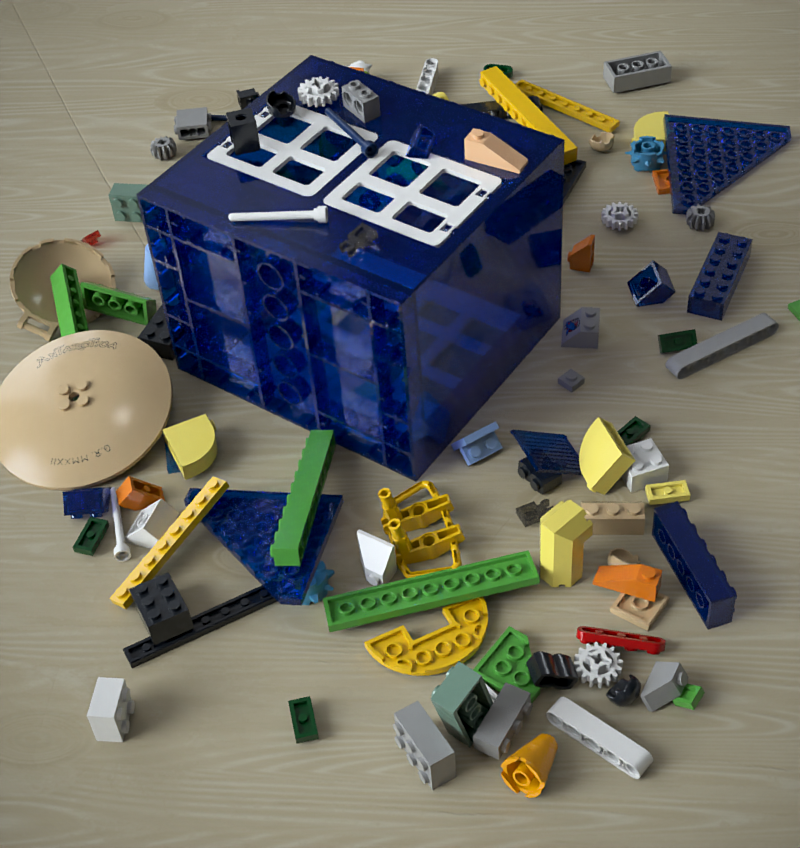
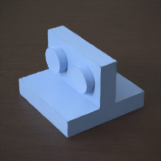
M496 421L451 444L454 451L460 449L468 466L503 448L494 432L499 429Z

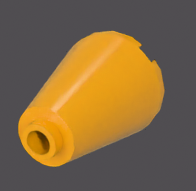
M539 734L503 761L501 764L503 769L501 776L512 791L517 794L519 791L526 793L525 797L528 798L537 797L541 794L558 750L555 738L549 734Z

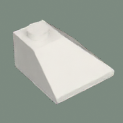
M359 529L357 531L359 553L366 581L374 586L389 583L397 572L395 545Z

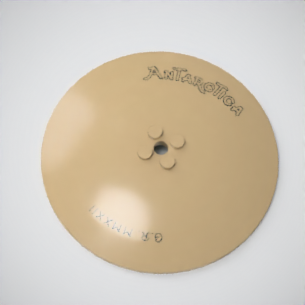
M109 330L73 333L41 346L24 358L10 372L0 386V462L19 480L48 490L64 491L88 488L122 474L151 450L168 422L172 409L173 387L163 360L154 349L140 339L125 333ZM79 396L76 401H71L73 397Z

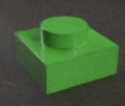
M686 684L682 694L672 701L675 706L694 710L705 692L701 686Z

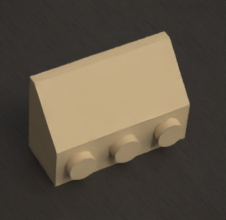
M580 501V507L587 513L584 516L586 521L590 519L593 523V535H644L645 509L642 501Z

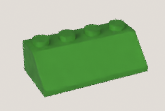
M92 282L80 283L84 309L142 325H147L157 312L155 299Z

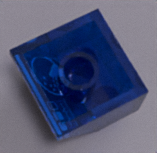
M654 260L627 282L635 305L638 307L662 304L676 292L667 269Z
M111 487L64 491V516L71 515V519L83 518L84 514H90V517L94 518L103 517L102 513L109 511Z

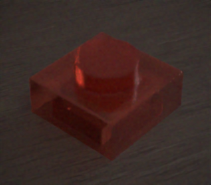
M97 230L85 236L81 241L93 246L98 243L101 234Z

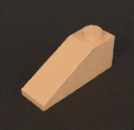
M473 128L464 139L466 160L518 174L528 164L526 157L490 132Z

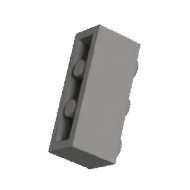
M509 683L504 684L473 736L474 749L498 760L503 753L508 752L513 735L519 733L522 727L521 721L532 710L533 704L531 703L529 692Z

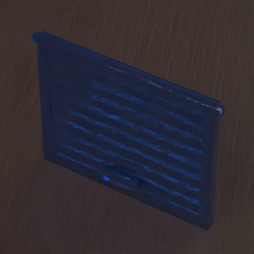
M514 429L510 431L536 472L582 475L579 455L568 441L566 435Z

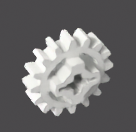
M322 76L319 78L312 77L311 81L306 79L305 83H300V87H298L299 101H302V104L307 103L308 107L315 105V107H325L326 103L332 104V100L337 101L339 96L338 83H335L334 79L329 81V77L322 79Z
M613 202L612 206L607 204L606 208H603L601 212L602 223L606 224V227L611 226L612 230L618 228L619 231H621V228L627 230L628 226L633 228V224H637L638 220L637 208H633V205L628 206L627 203L621 204V202H618V204Z
M595 642L592 647L587 643L586 649L579 648V654H575L574 667L578 677H581L582 683L589 681V687L597 684L598 688H601L603 683L609 687L611 680L613 682L618 681V676L622 674L623 660H620V653H614L615 647L608 649L607 643L599 646L598 642Z

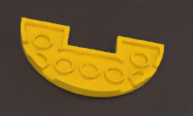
M484 597L443 607L442 613L449 622V625L413 640L405 626L402 625L365 641V648L380 664L402 674L429 676L447 672L452 666L455 667L458 661L465 663L469 660L484 641L488 628V610Z

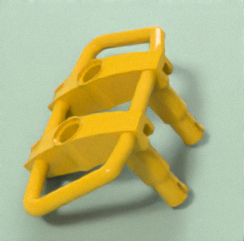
M427 480L416 483L394 498L388 488H382L378 492L383 509L381 523L385 534L389 537L390 543L395 545L396 564L405 578L450 568L456 569L461 566L459 544L465 540L460 525H454L450 516V512L454 510L449 494L440 496L435 485ZM424 488H427L432 496L431 499L416 502L401 510L398 507L399 503ZM443 518L446 528L427 532L422 536L409 540L406 532L426 528ZM449 550L452 552L453 564L449 567L411 572L407 564L436 559Z

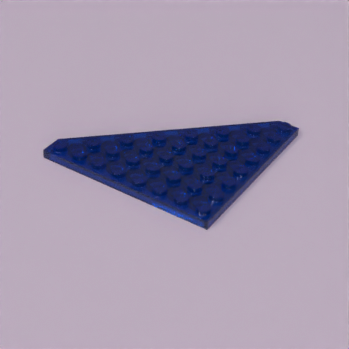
M665 114L663 123L672 213L686 215L691 206H697L698 204L702 206L781 149L792 138L790 126Z
M189 489L184 498L186 507L202 489ZM226 490L200 522L280 604L302 606L344 502L343 495H321L301 566H275L274 557L270 555V547L275 542V532L279 530V519L283 517V507L287 505V495L290 493Z

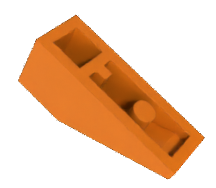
M643 564L599 566L592 584L655 602L661 587L663 570Z

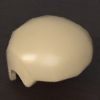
M601 132L599 137H596L594 134L589 140V144L595 151H608L613 147L615 136L610 132Z
M623 548L610 550L607 558L608 565H634L641 563L638 555L633 556Z

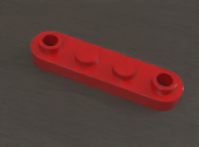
M589 626L578 627L576 638L583 644L598 642L603 645L607 643V648L620 646L628 651L646 650L647 653L652 655H659L660 652L665 651L666 640L659 637Z

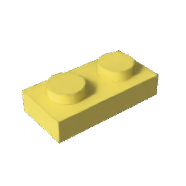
M686 480L645 485L649 505L690 500V492Z

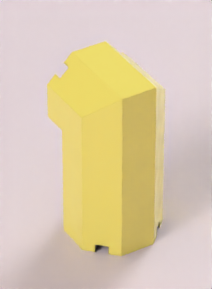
M572 500L560 501L540 518V578L552 587H559V585L572 587L582 578L584 542L593 535V523L590 519L586 521L584 516L587 513Z

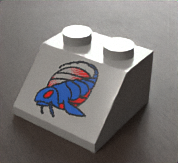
M581 307L563 320L561 347L598 349L600 308Z

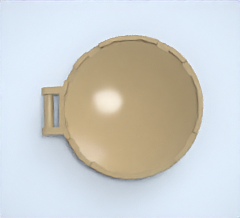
M64 238V240L46 239L33 247L29 246L17 257L10 272L12 296L19 308L24 312L18 321L17 328L21 330L26 329L42 336L46 341L50 342L59 328L50 276L61 263L76 269L79 286L81 282H92L116 289L115 273L111 264L107 262L100 251L82 241ZM84 309L87 323L94 321L102 315V313ZM31 318L50 328L46 331L27 322Z

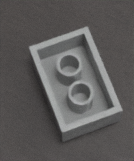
M419 701L395 712V723L393 724L396 732L395 741L400 749L404 748L406 751V757L411 766H416L419 770L418 774L424 784L428 783L430 788L434 790L456 777L455 752Z

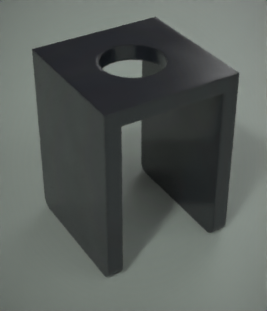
M246 108L227 112L226 117L230 139L234 144L235 154L242 155L260 151L257 124L252 109Z

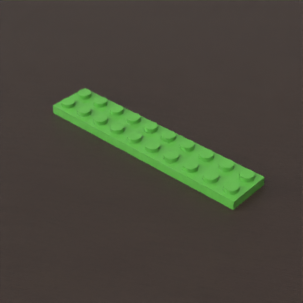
M527 550L459 566L452 570H441L323 598L329 631L334 632L539 584L540 578L530 552Z

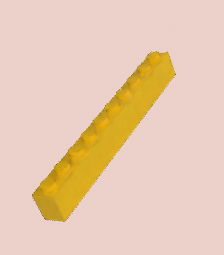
M497 66L480 72V85L552 157L553 161L561 167L577 160L578 147Z

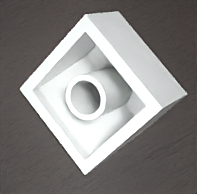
M162 498L141 510L126 534L125 542L152 549L156 542L176 521L179 512Z

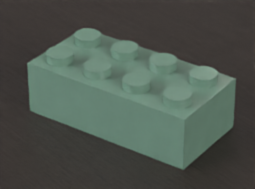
M114 183L109 193L115 221L145 223L159 221L166 224H177L182 214L177 186Z
M458 661L455 667L452 666L448 670L442 684L435 687L430 699L447 732L470 748L474 743L473 736L491 708L493 701L482 676Z

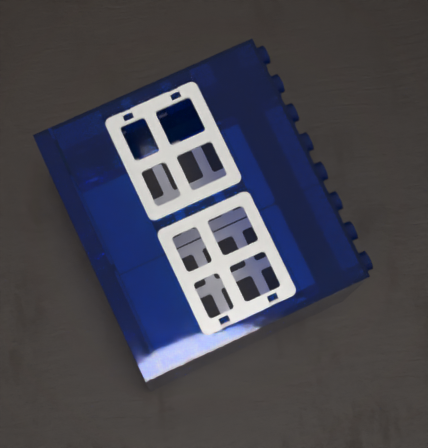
M310 55L244 108H251L254 114L260 151L236 155L234 144L230 139L228 122H226L136 194L178 369L310 432L311 430H334L336 444L416 482L560 319L565 140L427 94L423 91H418L393 81ZM322 76V79L329 77V81L334 79L335 83H338L339 96L337 101L332 100V104L326 103L325 107H315V105L308 107L307 103L302 104V101H299L298 87H300V83H305L306 79L311 81L312 77L319 78ZM359 80L379 96L381 116L366 123L361 121L343 106L341 87L351 81ZM272 90H275L276 93L286 91V93L294 97L296 111L292 116L280 119L273 117L269 113L266 106V97ZM331 108L365 140L373 141L379 148L378 154L373 158H367L363 155L361 146L325 114V109ZM473 128L490 132L526 157L528 164L518 174L466 160L464 139ZM415 135L433 136L426 158L408 157ZM318 206L328 207L327 223H318L314 219L230 221L228 218L231 213L311 211Z

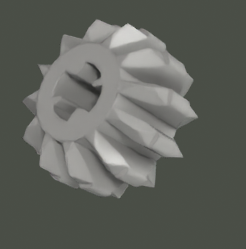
M165 136L151 141L150 151L155 159L160 161L162 159L167 160L176 155L177 146L171 137Z
M699 204L691 206V209H688L686 213L687 225L690 226V229L695 228L696 231L709 230L715 222L714 210H711V207H706L705 204L703 206Z

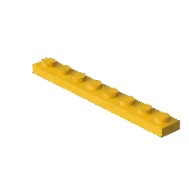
M521 79L515 84L527 97L537 96L541 104L602 129L605 132L611 133L620 125V121L525 80Z
M212 477L198 495L195 496L187 508L110 597L114 604L126 610L133 603L129 589L154 578L230 487L229 484L216 477Z

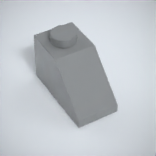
M655 662L640 695L648 711L653 712L682 694L689 677L680 662Z

